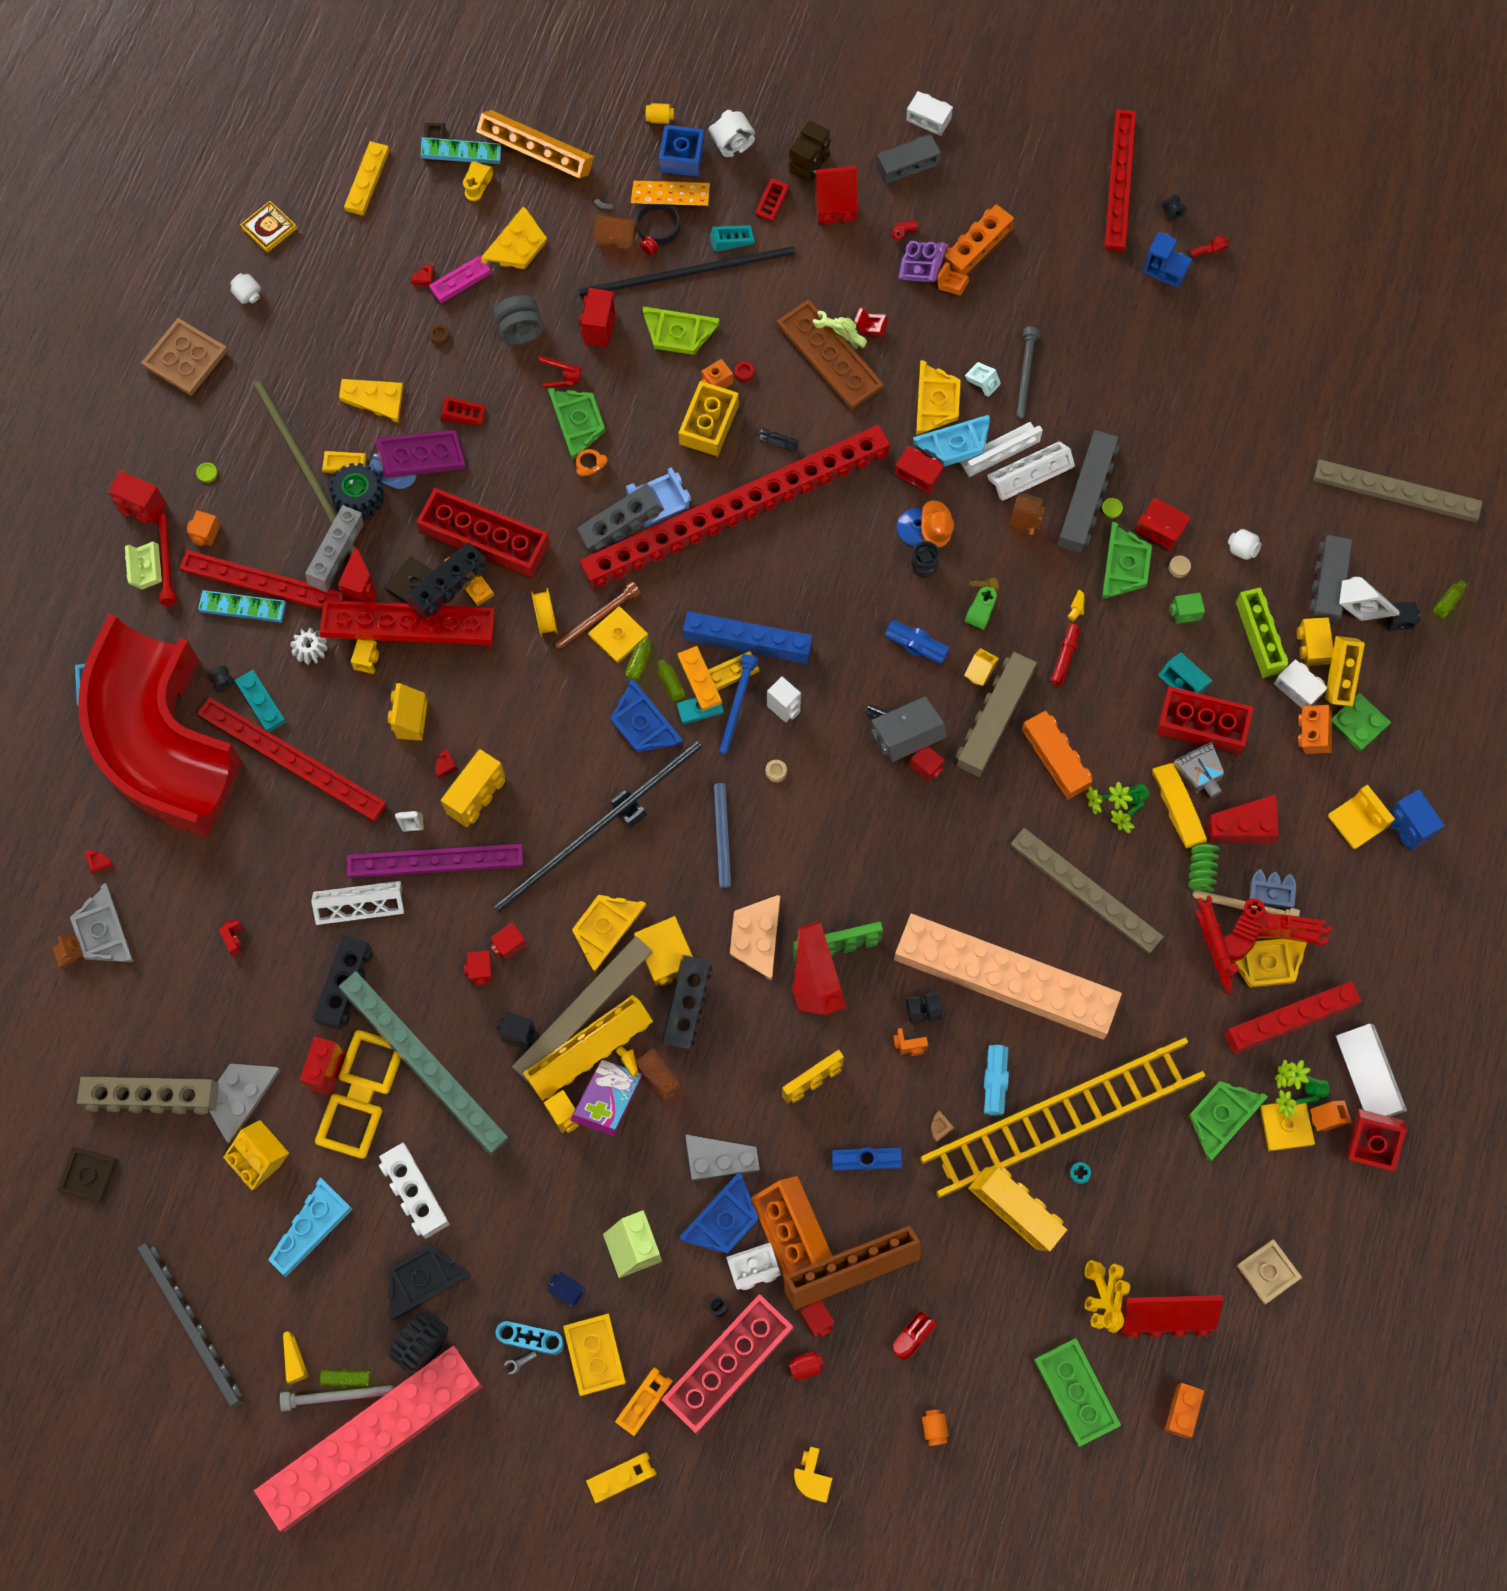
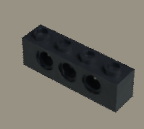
M345 935L342 936L313 1016L317 1024L341 1031L344 1025L348 1024L351 1015L349 1012L351 1003L340 992L339 985L342 980L349 978L354 972H357L363 979L365 978L366 972L364 968L366 962L369 963L373 955L372 947L368 942ZM350 959H357V963L354 966H347ZM342 1000V1005L339 1008H332L334 1001Z
M682 955L662 1043L690 1049V1045L695 1044L697 1032H694L696 1023H700L702 1010H699L701 1001H705L707 995V988H704L705 981L710 979L713 966H709L710 961ZM691 974H696L699 977V982L696 986L691 987L688 985L687 979ZM691 996L693 998L694 1004L691 1008L683 1007L682 1000L684 997ZM681 1018H686L689 1022L685 1030L677 1028V1022Z

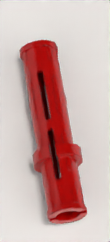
M1077 624L1068 625L1064 641H1061L1060 654L1050 683L1055 686H1063L1072 655L1077 649L1078 645L1076 643L1082 629Z

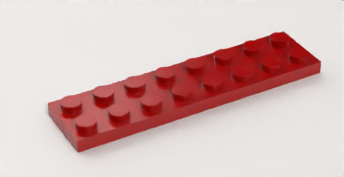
M324 600L320 638L492 645L494 608L442 605L437 614L434 616L430 615L424 620L413 608L404 603Z

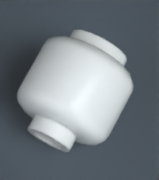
M240 273L231 281L230 291L242 304L249 302L253 304L260 298L259 292L261 287L251 275Z
M1240 529L1237 533H1232L1228 540L1230 552L1245 560L1256 557L1261 548L1258 535L1244 529Z

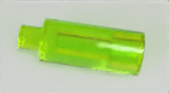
M1462 580L1457 584H1452L1433 608V612L1440 618H1446L1465 594L1464 588L1467 584Z
M643 638L642 643H637L624 673L627 677L634 680L639 679L652 650L649 647L650 639Z
M660 660L657 662L659 667L657 672L671 700L677 701L682 699L686 693L671 664H666L665 660Z

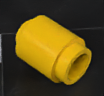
M651 103V105H646V121H650L651 124H670V120H674V108H670V104Z

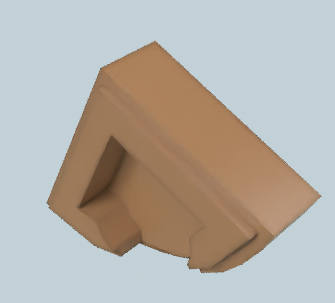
M940 1110L935 1114L931 1124V1134L936 1143L954 1129Z

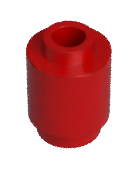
M815 1351L793 1357V1360L788 1362L794 1380H803L821 1374L820 1369L824 1368L821 1355H816Z

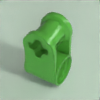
M983 587L979 590L964 622L982 630L985 629L997 597L993 588Z

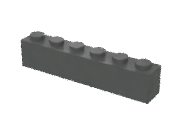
M1094 430L1057 546L1082 553L1084 546L1088 547L1091 534H1088L1089 528L1094 529L1097 519L1093 515L1095 510H1100L1103 501L1099 496L1101 492L1105 493L1109 482L1105 480L1106 474L1111 475L1114 466L1111 459L1112 456H1117L1120 445L1116 444L1118 436Z

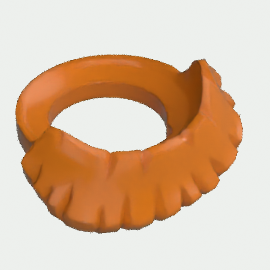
M592 449L583 450L576 457V474L583 477L593 475L607 464L608 458ZM585 454H593L597 458V465L591 469L584 467L580 463V459Z

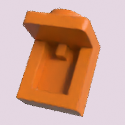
M945 262L943 267L939 269L936 280H938L939 290L961 296L969 283V276L951 271L950 263Z
M897 1028V1035H893L895 1049L899 1048L900 1055L910 1053L911 1056H918L927 1051V1037L904 1040L902 1028Z

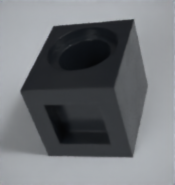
M1416 602L1391 603L1399 610V615L1386 617L1388 631L1413 630L1421 619V613L1417 609Z

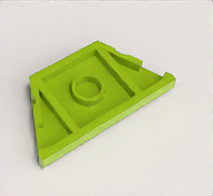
M643 307V315L654 349L694 355L720 323L719 318Z

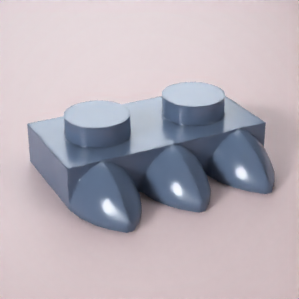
M1261 869L1254 874L1250 882L1249 899H1259L1265 906L1284 909L1294 908L1296 882L1291 874L1285 877L1282 884L1277 872H1273L1267 882Z

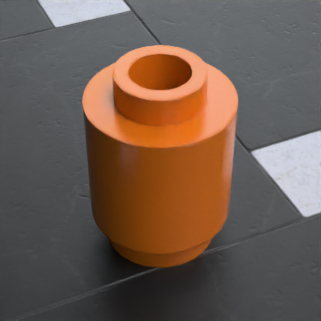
M940 1409L926 1411V1416L922 1417L925 1440H928L929 1446L948 1443L947 1437H949L945 1413L940 1414Z

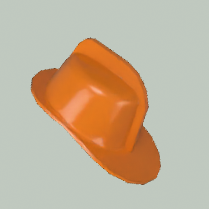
M931 500L922 509V536L925 541L933 542L937 547L946 545L950 541L954 530V521L949 509L943 503Z

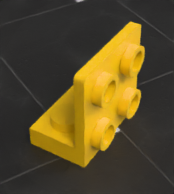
M1368 785L1360 789L1355 797L1328 815V818L1352 849H1357L1387 829L1395 820Z

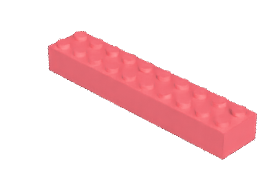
M453 1345L259 1486L254 1492L278 1530L286 1532L480 1390L483 1385L458 1348Z

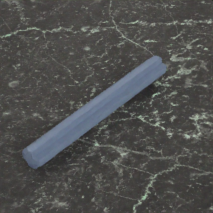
M717 783L714 785L719 886L721 888L731 887L726 785L724 783Z

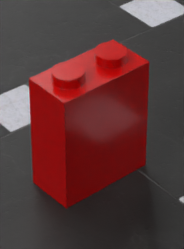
M314 1036L300 1081L310 1091L331 1097L345 1057L344 1051L336 1042Z

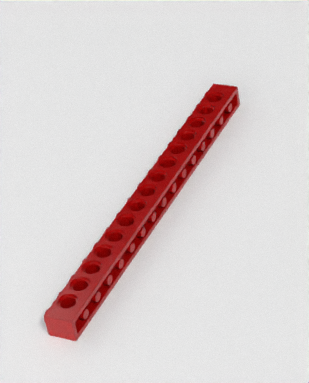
M873 426L580 559L581 570L591 589L603 587L609 581L615 578H623L628 572L640 570L652 561H660L666 555L680 552L683 547L697 544L709 535L715 536L727 527L732 528L738 525L742 520L752 519L764 510H772L777 504L789 502L799 494L809 493L819 485H827L832 479L839 476L844 477L856 468H864L876 459L881 460L889 454L890 444L880 426ZM868 447L871 450L865 451L862 448ZM844 456H851L852 458L845 459ZM826 464H832V465H834V466L831 467V468H829V467H826L825 465H826ZM813 472V473H815L816 475H814V476H809V475H807V473ZM789 481H796L797 483H796V484H789L788 482H789ZM777 489L778 492L772 493L770 490ZM757 497L760 500L752 501L751 499ZM740 506L741 509L735 510L733 507ZM717 514H720V515H722L723 517H722V518H715L714 516L717 515ZM703 523L704 526L697 527L695 526V524ZM679 531L685 532V534L681 536L677 535L676 533ZM659 540L667 541L665 544L657 543ZM642 548L648 549L647 552H639ZM622 557L629 558L627 561H620ZM602 566H610L607 570L601 569Z

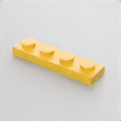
M369 142L344 205L345 211L364 216L390 151L389 146Z

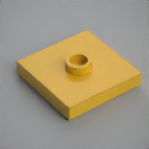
M620 606L588 633L589 637L617 664L648 637V633Z
M1275 1103L1260 1106L1269 1152L1315 1145L1306 1103L1295 1105L1293 1109L1296 1115L1290 1114L1289 1120L1285 1118L1284 1113L1280 1114L1278 1112L1282 1105Z

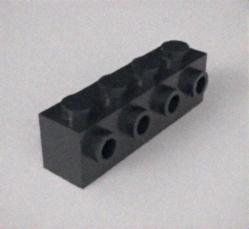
M468 542L407 593V604L424 620L430 615L434 616L443 604L451 602L456 593L461 589L465 590L476 576L480 577L486 571V557Z

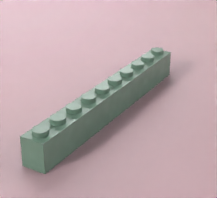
M354 972L339 985L340 992L490 1156L508 1141L506 1134L357 972Z

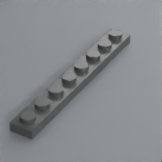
M144 1243L137 1249L230 1407H238L244 1403L241 1399L243 1395L241 1389L236 1383L232 1384L229 1379L231 1372L224 1363L221 1365L217 1358L219 1356L218 1350L213 1343L209 1345L205 1338L208 1336L205 1328L201 1323L198 1325L193 1318L196 1316V1313L190 1304L186 1305L182 1297L185 1295L178 1284L174 1285L170 1279L173 1277V1274L168 1266H163L159 1259L162 1256L156 1246L152 1247Z

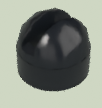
M714 1297L709 1302V1310L714 1316L722 1317L728 1311V1303L723 1297ZM723 1304L725 1305V1306H724L723 1308H721L718 1312H715V1311L718 1310Z

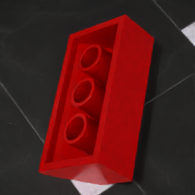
M1168 686L1156 734L1201 746L1211 742L1214 749L1240 755L1246 745L1253 707Z

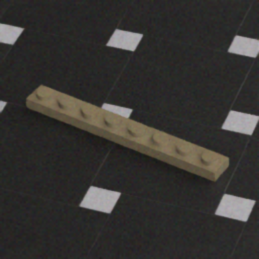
M1320 459L1317 462L1313 478L1315 482L1472 522L1478 521L1482 506L1481 500Z
M1023 828L1010 844V847L1148 955L1163 939V935L1027 829Z

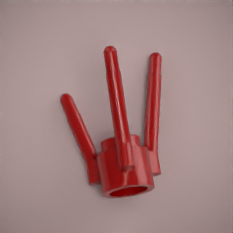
M541 355L538 356L540 362L564 369L563 378L566 379V381L543 383L542 387H573L574 382L579 383L581 367L569 365Z

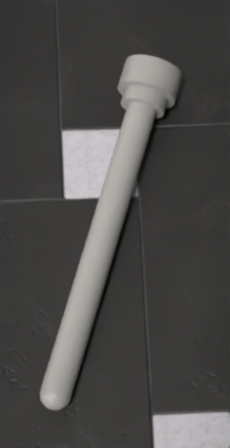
M389 1385L297 1396L295 1393L291 1394V1391L281 1392L280 1408L284 1412L292 1411V1408L303 1404L385 1396L394 1387Z

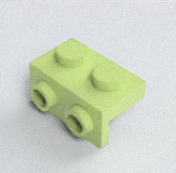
M150 542L138 548L131 545L125 546L127 580L130 585L143 590L162 582L159 544Z

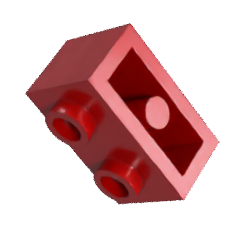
M908 446L895 465L894 475L930 494L943 474L944 465L935 458L925 456L919 449H913Z

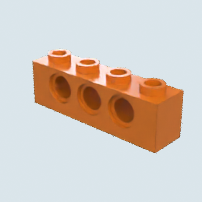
M997 204L992 209H987L978 222L975 221L969 228V231L965 235L962 234L957 239L956 244L945 251L943 265L945 262L950 263L951 271L967 275L1013 229L1014 217Z

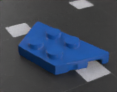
M633 679L630 680L625 694L622 695L619 705L614 710L610 720L636 753L683 743L682 738Z
M740 1172L679 1237L681 1241L728 1254L756 1224L759 1219Z

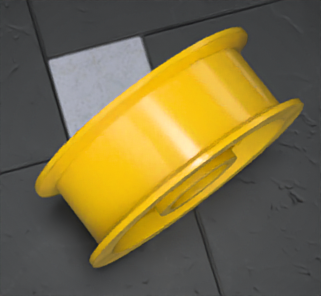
M548 588L546 592L536 594L531 591L541 637L543 633L553 631L558 634Z

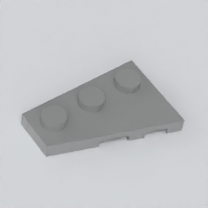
M686 1135L692 1181L736 1175L739 1172L743 1174L760 1171L757 1148L754 1146Z

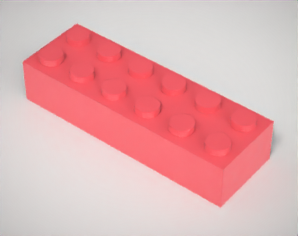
M759 1294L661 1400L697 1435L793 1331L794 1327Z

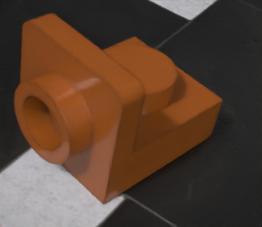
M61 935L58 937L59 943L52 947L59 967H67L83 956L77 936Z

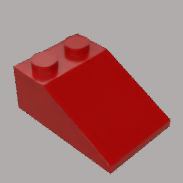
M856 166L816 170L815 207L818 224L829 225L836 222H852L857 220L858 190Z

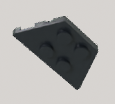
M431 1245L389 1268L390 1320L397 1319L471 1277V1274Z

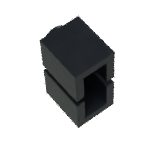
M506 1012L505 1017L500 1018L497 1026L503 1043L525 1050L530 1048L536 1032L531 1019Z

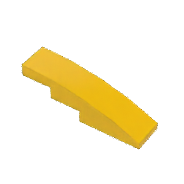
M1170 763L1153 768L1152 775L1161 790V797L1169 810V818L1185 847L1188 848L1207 842L1198 815L1174 764Z

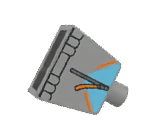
M1211 742L1175 760L1174 766L1180 778L1194 793L1205 789L1210 798H1213L1222 792L1217 782L1222 779L1224 771Z

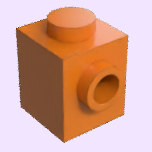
M722 359L701 371L702 382L724 389L733 384V373Z
M196 510L193 519L187 525V533L194 544L212 546L220 523L216 516Z
M1345 1100L1332 1101L1310 1109L1312 1123L1317 1131H1328L1352 1123Z

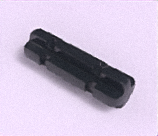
M764 428L759 433V440L770 441V444L782 448L788 447L787 450L793 452L797 450L799 441L796 439H788V436L776 432L770 433V430Z

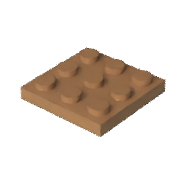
M177 318L141 364L145 369L192 396L227 353L228 349L225 345Z

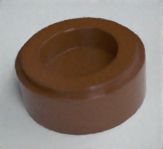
M443 324L434 325L429 331L430 339L435 345H444L450 340L449 329Z

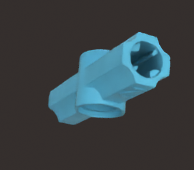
M989 1045L988 1063L984 1076V1089H986L984 1114L999 1116L1004 1114L1005 1091L1008 1088V1047Z

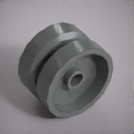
M521 295L507 298L501 301L493 311L501 340L507 344L518 345L530 342L540 336L544 330L536 300L530 296Z

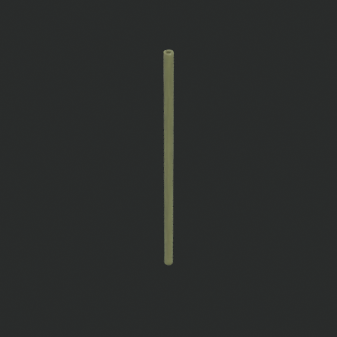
M257 381L254 384L257 392L331 523H333L337 514L262 382ZM354 544L348 552L350 556L352 555V552L355 548Z

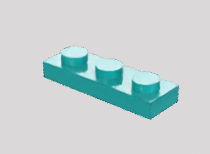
M254 670L235 680L267 732H271L286 723Z

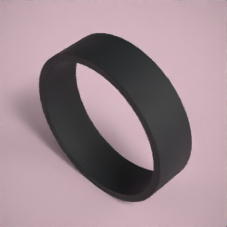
M646 204L639 210L636 216V228L639 237L644 241V238L648 236L639 227L642 217L650 211L664 210L675 217L677 220L676 228L667 236L651 238L658 246L669 244L678 236L680 231V218L677 210L670 204Z

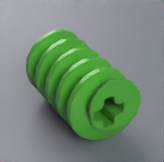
M1199 844L1191 849L1193 856L1190 858L1192 863L1190 865L1191 873L1189 874L1190 881L1188 883L1190 889L1204 892L1215 891L1210 885L1217 884V881L1211 879V877L1218 875L1216 871L1212 870L1218 867L1217 863L1212 862V860L1219 859L1218 855L1213 854V852L1220 850L1218 846Z

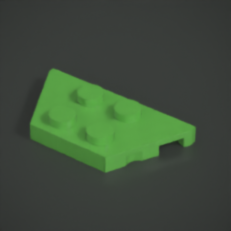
M549 388L548 392L571 459L573 460L605 432V427L593 393H577L571 390L559 392L555 391V388Z
M1112 522L1102 593L1103 599L1144 588L1147 586L1152 545L1138 539L1135 534L1127 533L1119 528V524L1116 522Z
M1219 1081L1192 1111L1189 1117L1206 1157L1210 1162L1268 1098L1267 1095L1247 1091L1248 1089L1233 1087L1228 1083Z

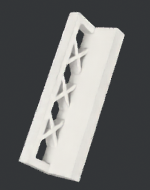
M1031 422L987 443L984 454L959 463L968 477H971L1040 442L1043 430L1040 425L1034 428Z
M1059 441L987 476L988 480L996 485L999 498L1003 501L1075 467L1071 449Z
M401 881L313 892L311 902L316 925L404 914ZM397 898L398 908L390 909L384 905L386 900ZM365 902H372L377 905L374 911H367L362 908ZM343 905H350L355 908L352 914H345L340 911ZM327 907L333 911L329 917L320 918L318 908Z

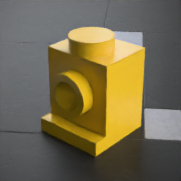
M357 640L351 659L354 670L375 674L376 670L373 663H377L379 657L376 641Z

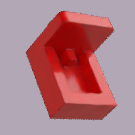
M859 308L854 318V323L861 336H883L889 319L886 315L868 314L864 308Z

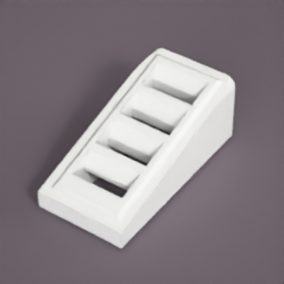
M411 811L395 814V818L403 832L424 829L422 813Z

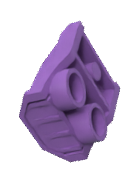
M910 241L902 258L898 278L909 281L935 282L948 244L944 242L935 244L933 242L918 243Z

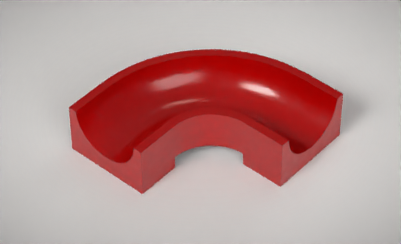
M108 614L90 651L80 681L78 697L79 719L85 743L100 770L115 788L136 807L164 820L167 825L208 838L242 764V760L231 744L189 730L177 722L175 715L177 696H183L199 662V658L185 639L179 638L177 644L161 642L135 631L124 624L117 616Z

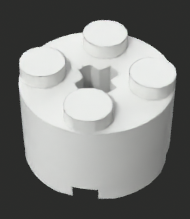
M725 111L721 115L722 118L711 125L708 131L724 157H733L734 152L739 150L742 153L752 145L755 140L753 136L755 131L742 112Z

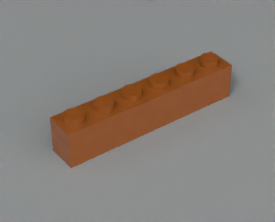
M907 1226L785 1275V1294L794 1310H797L920 1260L921 1242L911 1226Z

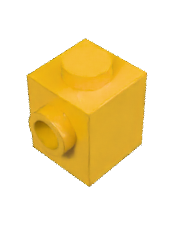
M980 648L974 654L964 676L969 678L972 683L983 686L989 680L999 658Z

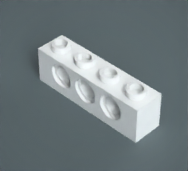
M404 1143L379 1156L382 1161L379 1167L385 1177L387 1175L391 1177L393 1183L390 1184V1187L396 1196L400 1194L404 1202L401 1203V1207L407 1216L411 1214L415 1222L412 1223V1227L418 1236L422 1234L427 1239L450 1225ZM400 1167H406V1175L400 1178L397 1177V1170ZM410 1187H418L416 1196H407V1191ZM422 1206L429 1207V1213L425 1217L418 1216V1210Z

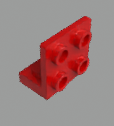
M1154 498L1145 514L1139 518L1134 532L1172 551L1191 517Z

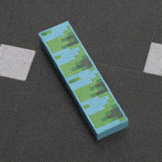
M422 137L421 158L500 164V143Z
M202 590L198 610L201 613L282 623L286 602L283 600Z

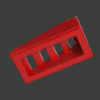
M771 178L755 211V215L773 222L788 195L789 185ZM773 189H775V190H777V191H780L781 194L779 195V194H777V193H775V192H772V191H773ZM771 195L775 198H778V201L770 199L769 196ZM766 202L774 204L775 207L773 208L766 205ZM764 208L769 211H772V214L769 215L765 212H762V209Z
M445 396L440 420L482 425L485 406ZM457 409H461V414L457 413ZM466 410H470L469 416L465 415ZM474 411H478L477 418L473 417Z

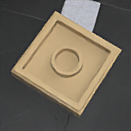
M1274 1239L1236 1265V1268L1264 1305L1302 1278Z

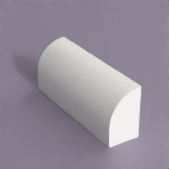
M1367 1024L1337 1035L1336 1038L1363 1109L1389 1117L1407 1111L1375 1025Z

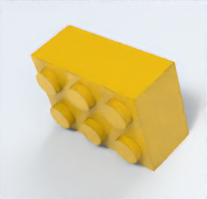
M700 381L679 430V444L718 457L739 406V393Z
M479 749L442 797L441 803L446 814L465 827H468L470 823H475L480 815L479 811L483 806L486 807L491 802L492 794L496 789L499 790L505 782V774L501 762Z

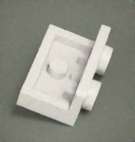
M771 1243L726 1257L737 1290L750 1289L756 1283L762 1281L765 1283L774 1281L777 1276L781 1275Z

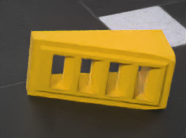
M287 1331L283 1333L286 1380L288 1384H294L308 1378L309 1375L295 1336Z

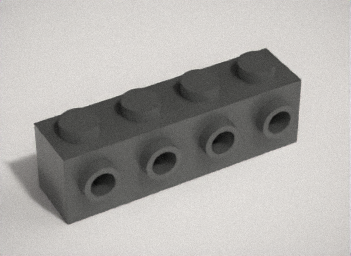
M1327 535L1324 541L1319 543L1317 554H1320V561H1317L1315 566V573H1318V576L1312 586V592H1315L1314 599H1311L1309 611H1312L1311 619L1329 618V623L1337 624L1343 608L1339 604L1342 581L1347 580L1352 539Z

